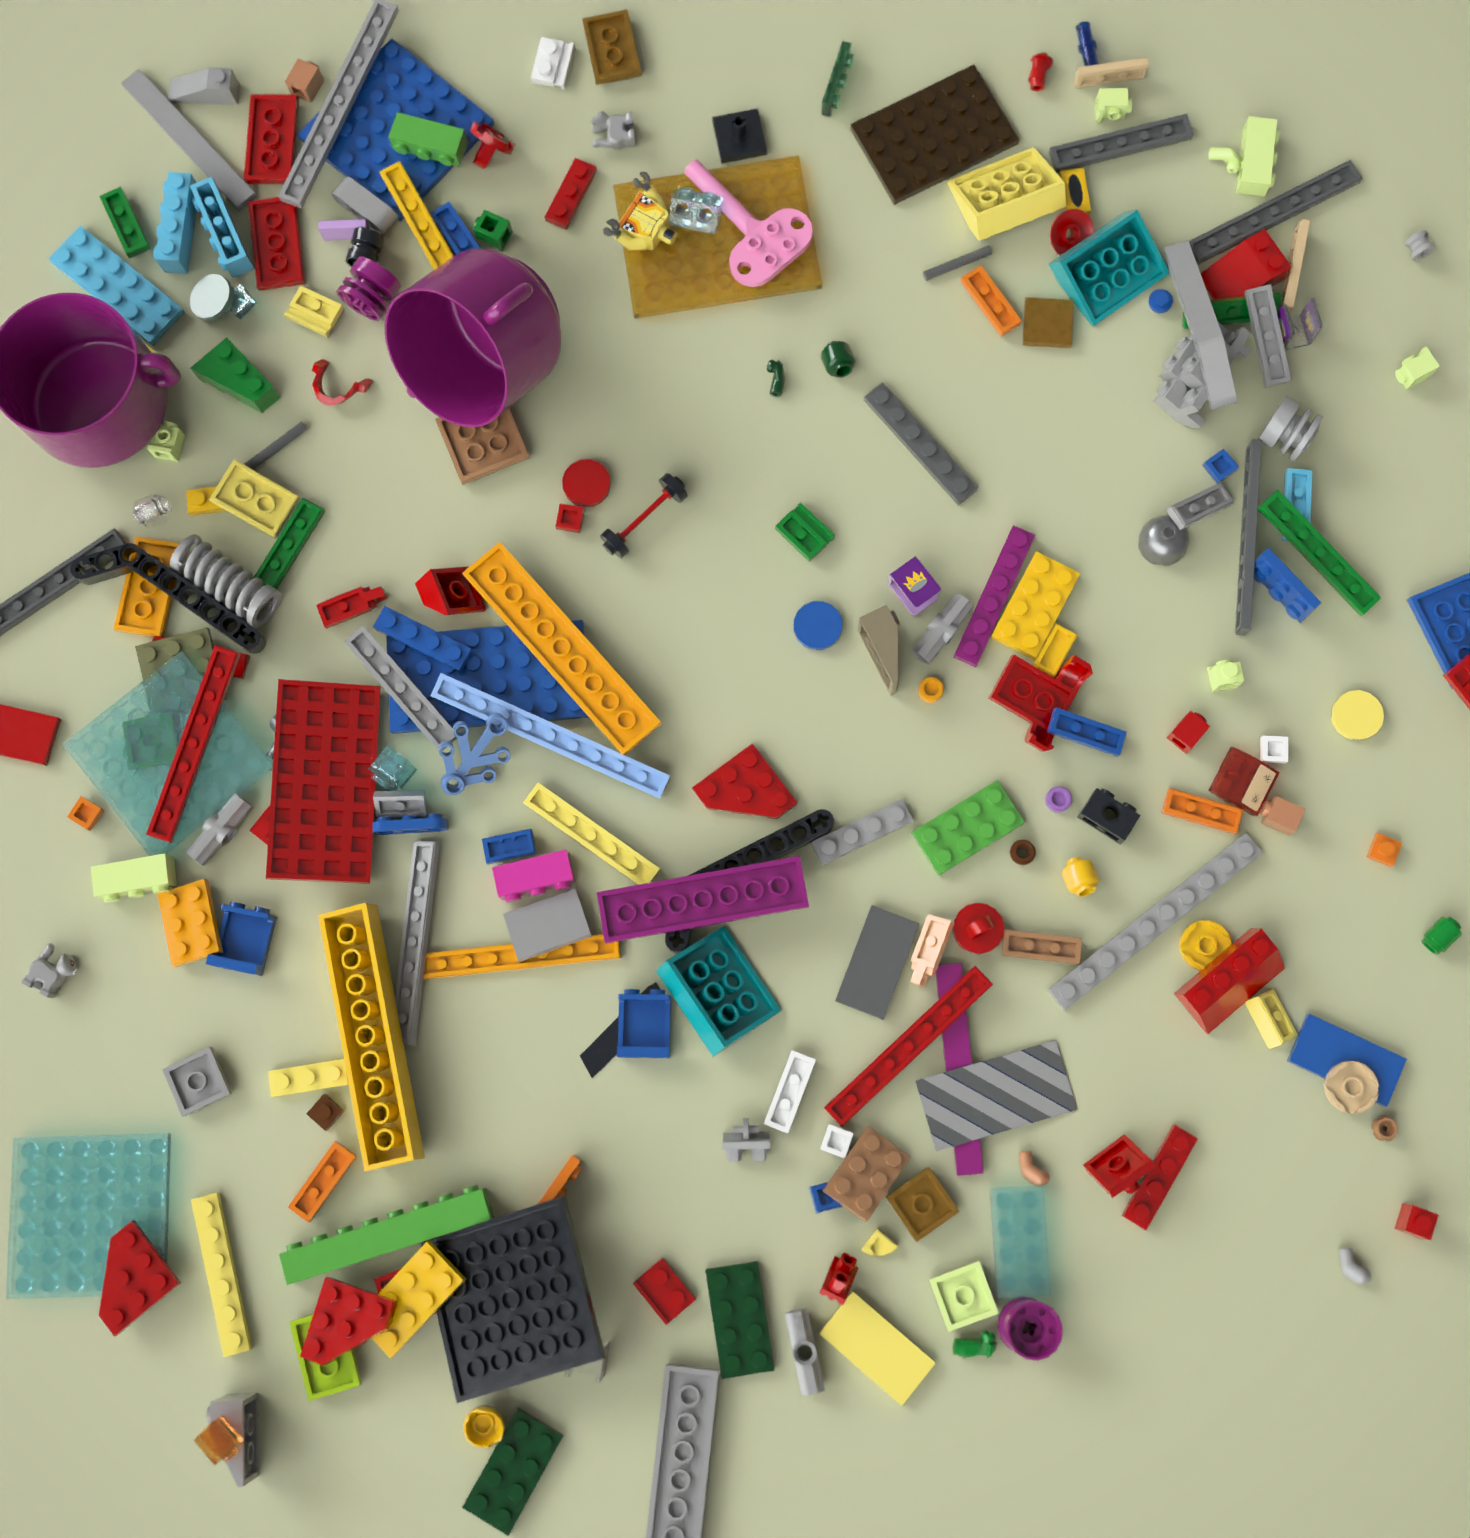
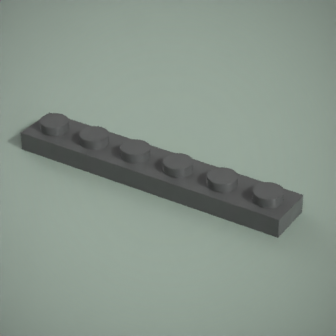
M1183 114L1050 147L1049 154L1054 170L1058 173L1061 170L1074 169L1191 140L1194 133L1188 115Z
M883 382L864 397L866 404L958 506L977 491L978 487Z

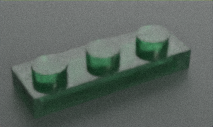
M842 41L822 100L821 115L831 117L833 108H838L841 96L838 93L840 88L844 89L847 80L845 72L847 68H851L854 54L851 53V43Z

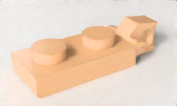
M931 914L927 916L911 958V969L914 970L910 982L925 988L929 977L934 976L954 926L952 921Z

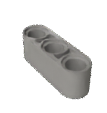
M349 176L332 192L333 198L342 207L358 219H365L368 226L382 236L398 219V215L392 208Z

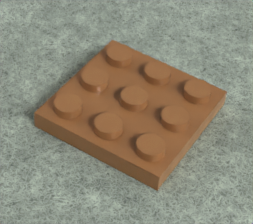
M509 408L492 422L479 427L459 426L440 417L435 419L462 485L530 458Z

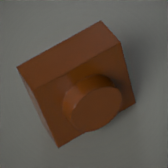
M323 1094L307 1112V1115L324 1131H328L344 1113V1110L327 1094Z

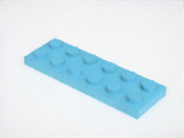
M81 225L48 258L54 266L88 294L113 307L121 314L130 327L152 346L185 313L179 305Z

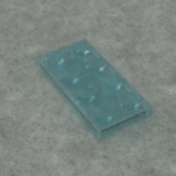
M1044 1186L990 1188L997 1297L1051 1296Z

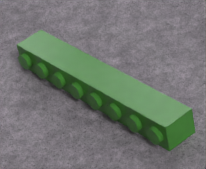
M478 1185L463 1189L464 1195L455 1198L453 1193L438 1197V1203L430 1206L428 1201L413 1205V1211L405 1214L400 1209L388 1213V1219L380 1222L375 1217L363 1221V1227L355 1230L350 1225L338 1229V1235L328 1238L326 1233L311 1238L312 1243L305 1246L302 1245V1241L286 1246L287 1251L279 1254L286 1284H293L494 1219L486 1188L479 1190Z

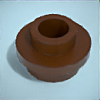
M1018 840L1010 848V857L1018 865H1027L1035 858V847L1027 840ZM1018 849H1025L1027 855L1025 857L1019 856Z

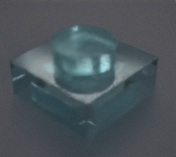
M239 285L234 290V301L230 310L241 320L257 302L246 288Z

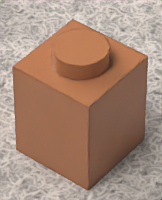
M297 59L285 83L291 94H297L298 98L311 103L324 79L320 68L315 63Z
M1276 796L1270 802L1266 801L1260 813L1263 815L1261 824L1286 835H1291L1296 832L1305 808Z

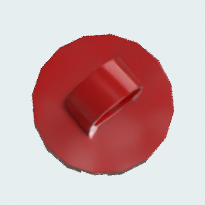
M476 120L470 128V131L482 140L473 160L475 165L485 169L495 149L509 155L512 154L516 145L512 140L509 143L503 140L505 135L484 123L480 127L479 122Z
M973 903L965 906L958 912L954 919L952 931L955 941L963 950L981 955L992 951L999 945L1004 936L1005 926L1001 915L995 908L988 904Z

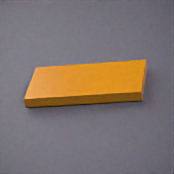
M136 536L134 541L135 545L168 568H170L172 554L180 544ZM137 552L131 554L129 562L137 558ZM151 567L148 575H154L158 567ZM137 573L126 574L113 629L118 632L149 637H164L173 599ZM177 580L169 583V590L176 587Z

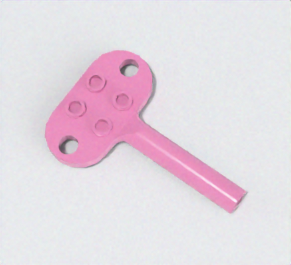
M693 160L686 167L685 175L745 235L743 240L731 251L729 259L731 274L742 285L757 287L766 284L799 257L811 244L813 236L812 224L807 215L801 211L791 208L781 209L766 220L759 221L699 160ZM795 221H801L804 226L801 229H794L791 224ZM742 266H748L751 271L743 275L738 272V269Z

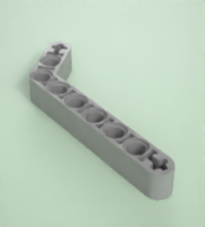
M1186 240L1165 246L1166 263L1199 356L1210 408L1214 410L1236 404V392L1224 338L1190 243Z

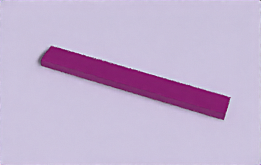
M961 964L938 966L937 971H935L938 1000L963 977ZM966 1011L942 1033L946 1072L972 1064ZM980 1139L953 1146L957 1176L984 1174Z

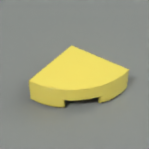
M876 1229L861 1250L869 1255L883 1256L893 1252L898 1246L880 1230Z

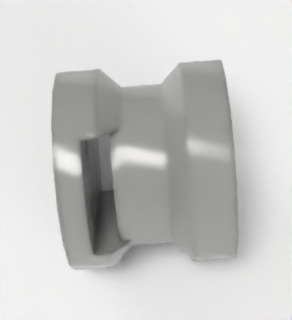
M1426 230L1412 235L1404 242L1405 246L1409 247L1412 252L1411 258L1413 261L1428 256L1436 249L1434 243L1429 241V234Z

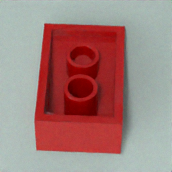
M1263 229L1244 240L1200 274L1206 290L1213 300L1244 297V291L1269 284L1273 287L1285 280L1292 266L1268 232Z

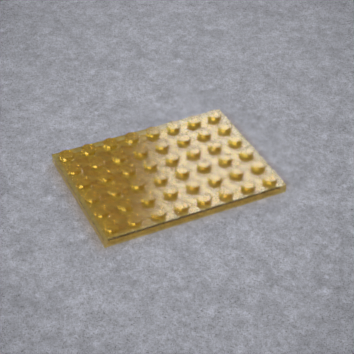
M799 155L709 170L759 221L766 220L775 212L788 208L801 211L810 220ZM685 174L650 179L649 185L655 187L669 209L671 222L669 228L677 232V237L672 245L660 240L654 250H628L623 246L634 319L822 289L813 236L809 247L772 280L757 287L742 285L731 274L729 263L731 251L745 237L739 228ZM633 182L613 185L619 222L638 192L644 191L643 188L635 187ZM795 221L791 226L794 229H801L804 224L801 221ZM742 266L738 269V272L743 275L751 271L748 266Z

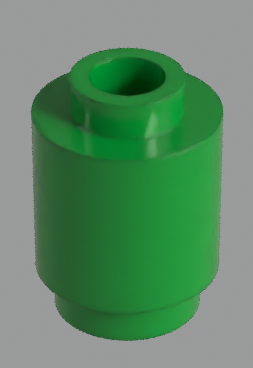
M1441 917L1424 934L1425 938L1421 942L1435 955H1438L1440 952L1444 953L1462 935L1459 930L1461 926L1451 917L1447 919Z

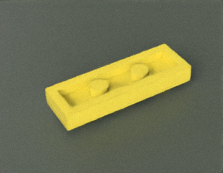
M344 1059L268 1071L271 1097L349 1085Z

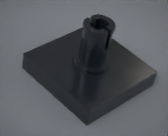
M758 108L712 117L721 164L767 155Z

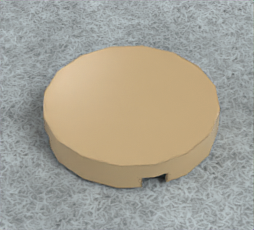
M1355 1061L1341 1062L1333 1066L1326 1074L1324 1082L1325 1095L1330 1104L1338 1111L1347 1114L1363 1113L1371 1109L1378 1099V1079L1374 1072L1363 1063Z

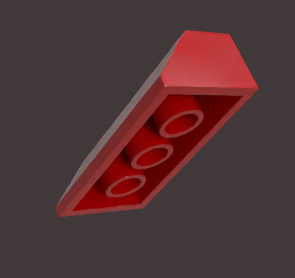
M1250 928L1204 969L1178 989L1174 995L1204 1032L1209 1034L1282 972L1285 966L1278 948L1262 928Z

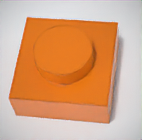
M80 796L67 818L91 831L105 810Z
M1377 833L1374 835L1367 858L1388 867H1393L1402 842Z

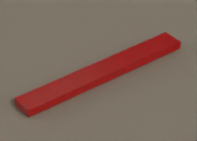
M217 645L214 646L146 835L173 843L240 658V653Z
M975 965L824 1107L825 1110L843 1127L992 987L993 983Z

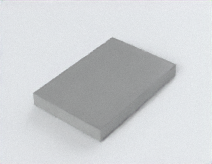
M576 889L503 914L519 962L592 937Z

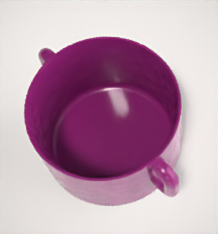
M476 248L456 254L394 298L385 317V340L391 361L399 377L407 387V394L411 398H416L432 413L450 423L464 427H479L495 420L543 381L553 370L561 349L560 317L557 304L550 289L532 268L503 253Z
M80 293L50 294L22 306L0 327V410L46 453L59 461L73 466L100 468L127 460L142 450L155 436L166 412L167 387L176 385L180 381V371L167 356L152 353L121 314L109 304L98 298Z

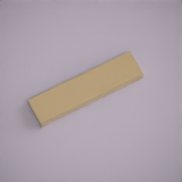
M1307 219L1299 221L1293 234L1288 260L1292 268L1285 278L1281 306L1283 305L1286 317L1289 316L1294 308L1310 220Z

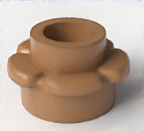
M1387 1115L1379 1116L1371 1124V1128L1374 1130V1137L1380 1141H1391L1398 1133L1397 1123ZM1383 1126H1386V1131L1382 1130Z

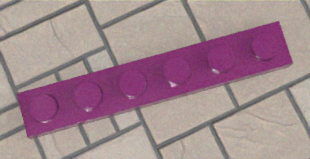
M1014 525L1012 526L953 658L973 667L977 666L1035 538V534Z

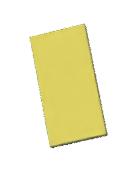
M854 1291L848 1295L844 1305H840L819 1332L823 1338L901 1406L935 1365V1361Z

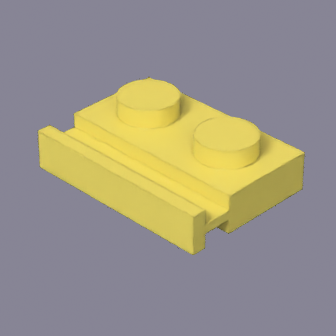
M300 285L289 305V310L284 315L286 319L328 338L329 331L335 326L344 308L342 304Z

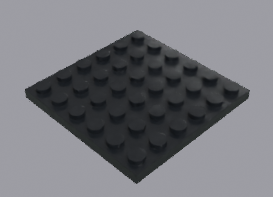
M561 1196L427 1240L431 1241L466 1278L436 1311L457 1403L606 1358L566 1196Z

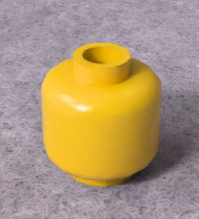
M1081 857L1072 858L1067 861V866L1062 871L1068 891L1072 894H1077L1078 897H1084L1095 892L1096 886L1100 882L1093 862L1088 859H1081Z

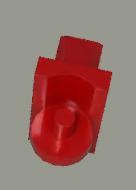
M842 1253L840 1258L834 1256L819 1294L827 1296L830 1300L836 1299L839 1304L844 1305L858 1271V1267L855 1266L857 1259L847 1253Z

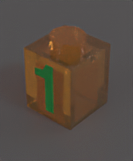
M221 1416L213 1420L193 1441L214 1465H217L223 1460L225 1463H228L239 1452L237 1447L244 1440L229 1422Z

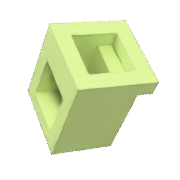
M1099 88L1095 101L1096 123H1101L1102 118L1117 120L1124 118L1126 113H1131L1132 98H1128V88Z
M1426 346L1422 348L1417 356L1411 355L1401 363L1403 366L1396 370L1395 375L1397 380L1408 389L1431 377L1440 366Z
M164 421L152 438L147 450L155 458L178 462L185 434L178 428L177 424Z
M1222 660L1217 662L1215 666L1207 668L1212 692L1238 688L1244 682L1240 662L1232 663L1231 660Z

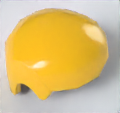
M481 1405L474 1408L465 1417L463 1431L466 1440L472 1445L490 1448L503 1438L505 1423L502 1414L495 1407Z

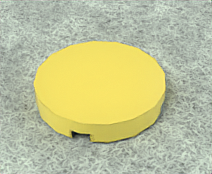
M1361 690L1349 691L1340 696L1333 704L1332 724L1337 732L1347 739L1366 740L1376 734L1381 728L1384 719L1383 707L1378 699L1369 692Z

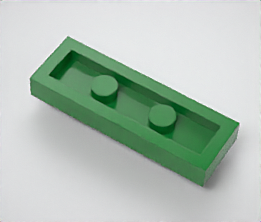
M121 186L99 196L128 258L130 259L151 249Z

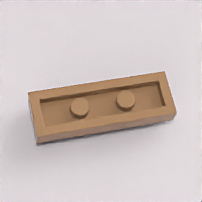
M1004 930L1001 956L1079 965L1082 938Z

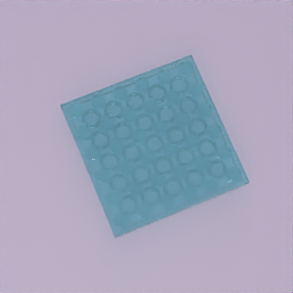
M182 651L62 744L149 856L168 853L202 826L210 816L221 811L235 793L240 796L273 769L271 761L223 702L173 843L146 835L203 679L202 674Z
M171 1133L13 1138L6 1299L102 1296L110 1238L134 1220L167 1263Z

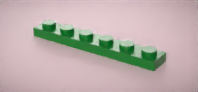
M1279 490L1271 494L1257 508L1360 616L1364 615L1381 599L1375 590Z

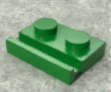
M801 502L775 525V530L809 562L831 540L835 539V535Z

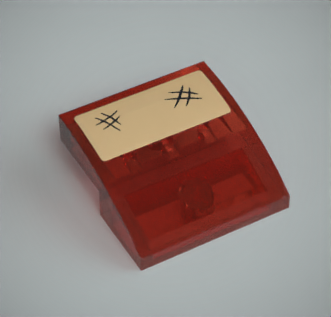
M1230 747L1208 791L1226 803H1233L1239 808L1244 809L1251 816H1258L1280 772L1261 760L1235 747Z

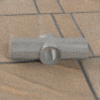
M956 593L942 613H938L926 629L927 632L912 650V653L918 660L929 665L944 644L947 645L959 629L958 626L974 606L969 599Z
M235 793L219 813H215L207 819L202 828L203 832L187 849L188 855L205 866L221 846L228 844L234 838L238 825L254 807Z
M804 1308L786 1312L785 1317L802 1396L823 1392L825 1389L808 1309ZM801 1345L810 1346L812 1348L811 1356L808 1358L799 1357L797 1354L798 1348Z

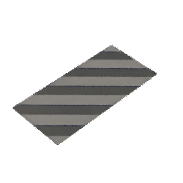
M1056 1040L915 1081L936 1151L1077 1110Z

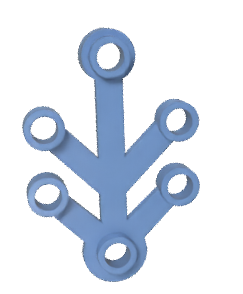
M495 713L488 717L486 730L471 750L467 736L469 734L468 725L463 721H458L454 724L453 732L458 738L462 763L455 769L452 757L455 752L453 744L449 741L440 743L439 753L443 757L446 773L441 778V787L445 793L458 795L467 785L481 782L492 783L496 779L495 770L491 766L483 767L480 773L466 774L473 767L497 762L504 764L510 760V752L508 748L503 746L498 747L493 753L481 755L494 736H500L506 732L508 724L503 715ZM496 719L501 721L497 726L492 725V722ZM458 727L465 728V731L462 733H458L456 730ZM444 747L451 748L448 753L442 751ZM501 752L507 753L504 758H500L498 755ZM486 772L493 773L489 778L484 777ZM452 779L458 781L455 785L449 784V781Z

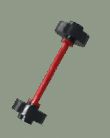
M665 473L659 479L663 487V494L621 534L619 532L615 534L607 528L600 535L604 542L603 547L610 555L613 556L615 554L622 559L629 552L624 544L626 542L625 537L667 498L669 500L673 498L678 503H681L688 497L684 489L685 484L680 478Z

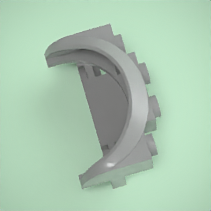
M1219 323L1229 365L1236 355L1246 358L1251 350L1244 343L1249 337L1250 332L1244 327L1235 331H1228ZM1190 335L1182 337L1175 345L1176 351L1163 363L1162 367L1164 369L1159 375L1162 379V384L1158 387V395L1153 402L1180 424L1191 428H1200L1205 420L1196 412L1200 411L1208 397L1199 356L1193 338ZM1186 385L1191 388L1188 392L1186 391Z

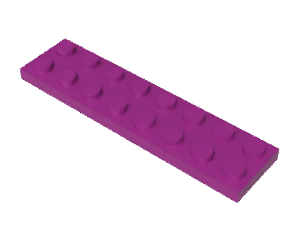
M800 856L597 892L605 944L809 908Z

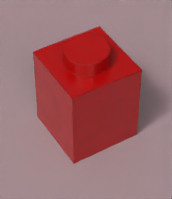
M1190 710L1167 736V739L1187 754L1210 726L1206 723L1205 717Z
M1402 1204L1394 1229L1420 1239L1431 1240L1439 1215L1415 1205Z

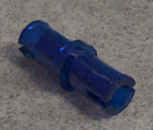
M1088 21L1081 22L1075 27L1079 40L1078 52L1082 54L1084 66L1099 64L1096 55L1097 44L1093 40L1091 24Z

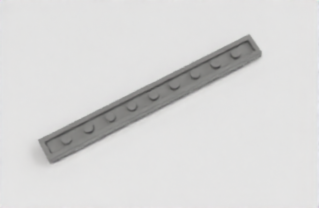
M384 0L374 1L278 195L281 201L302 209L399 12L397 5Z
M1247 833L1243 834L1047 991L1063 1011L1066 1010L1263 852Z

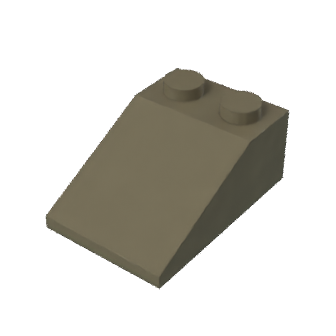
M885 605L860 617L857 631L891 696L895 694L898 683L897 625L899 624V619L894 610L890 611L888 606Z

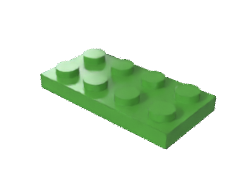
M997 780L912 831L911 834L939 876L1022 826L1025 822Z

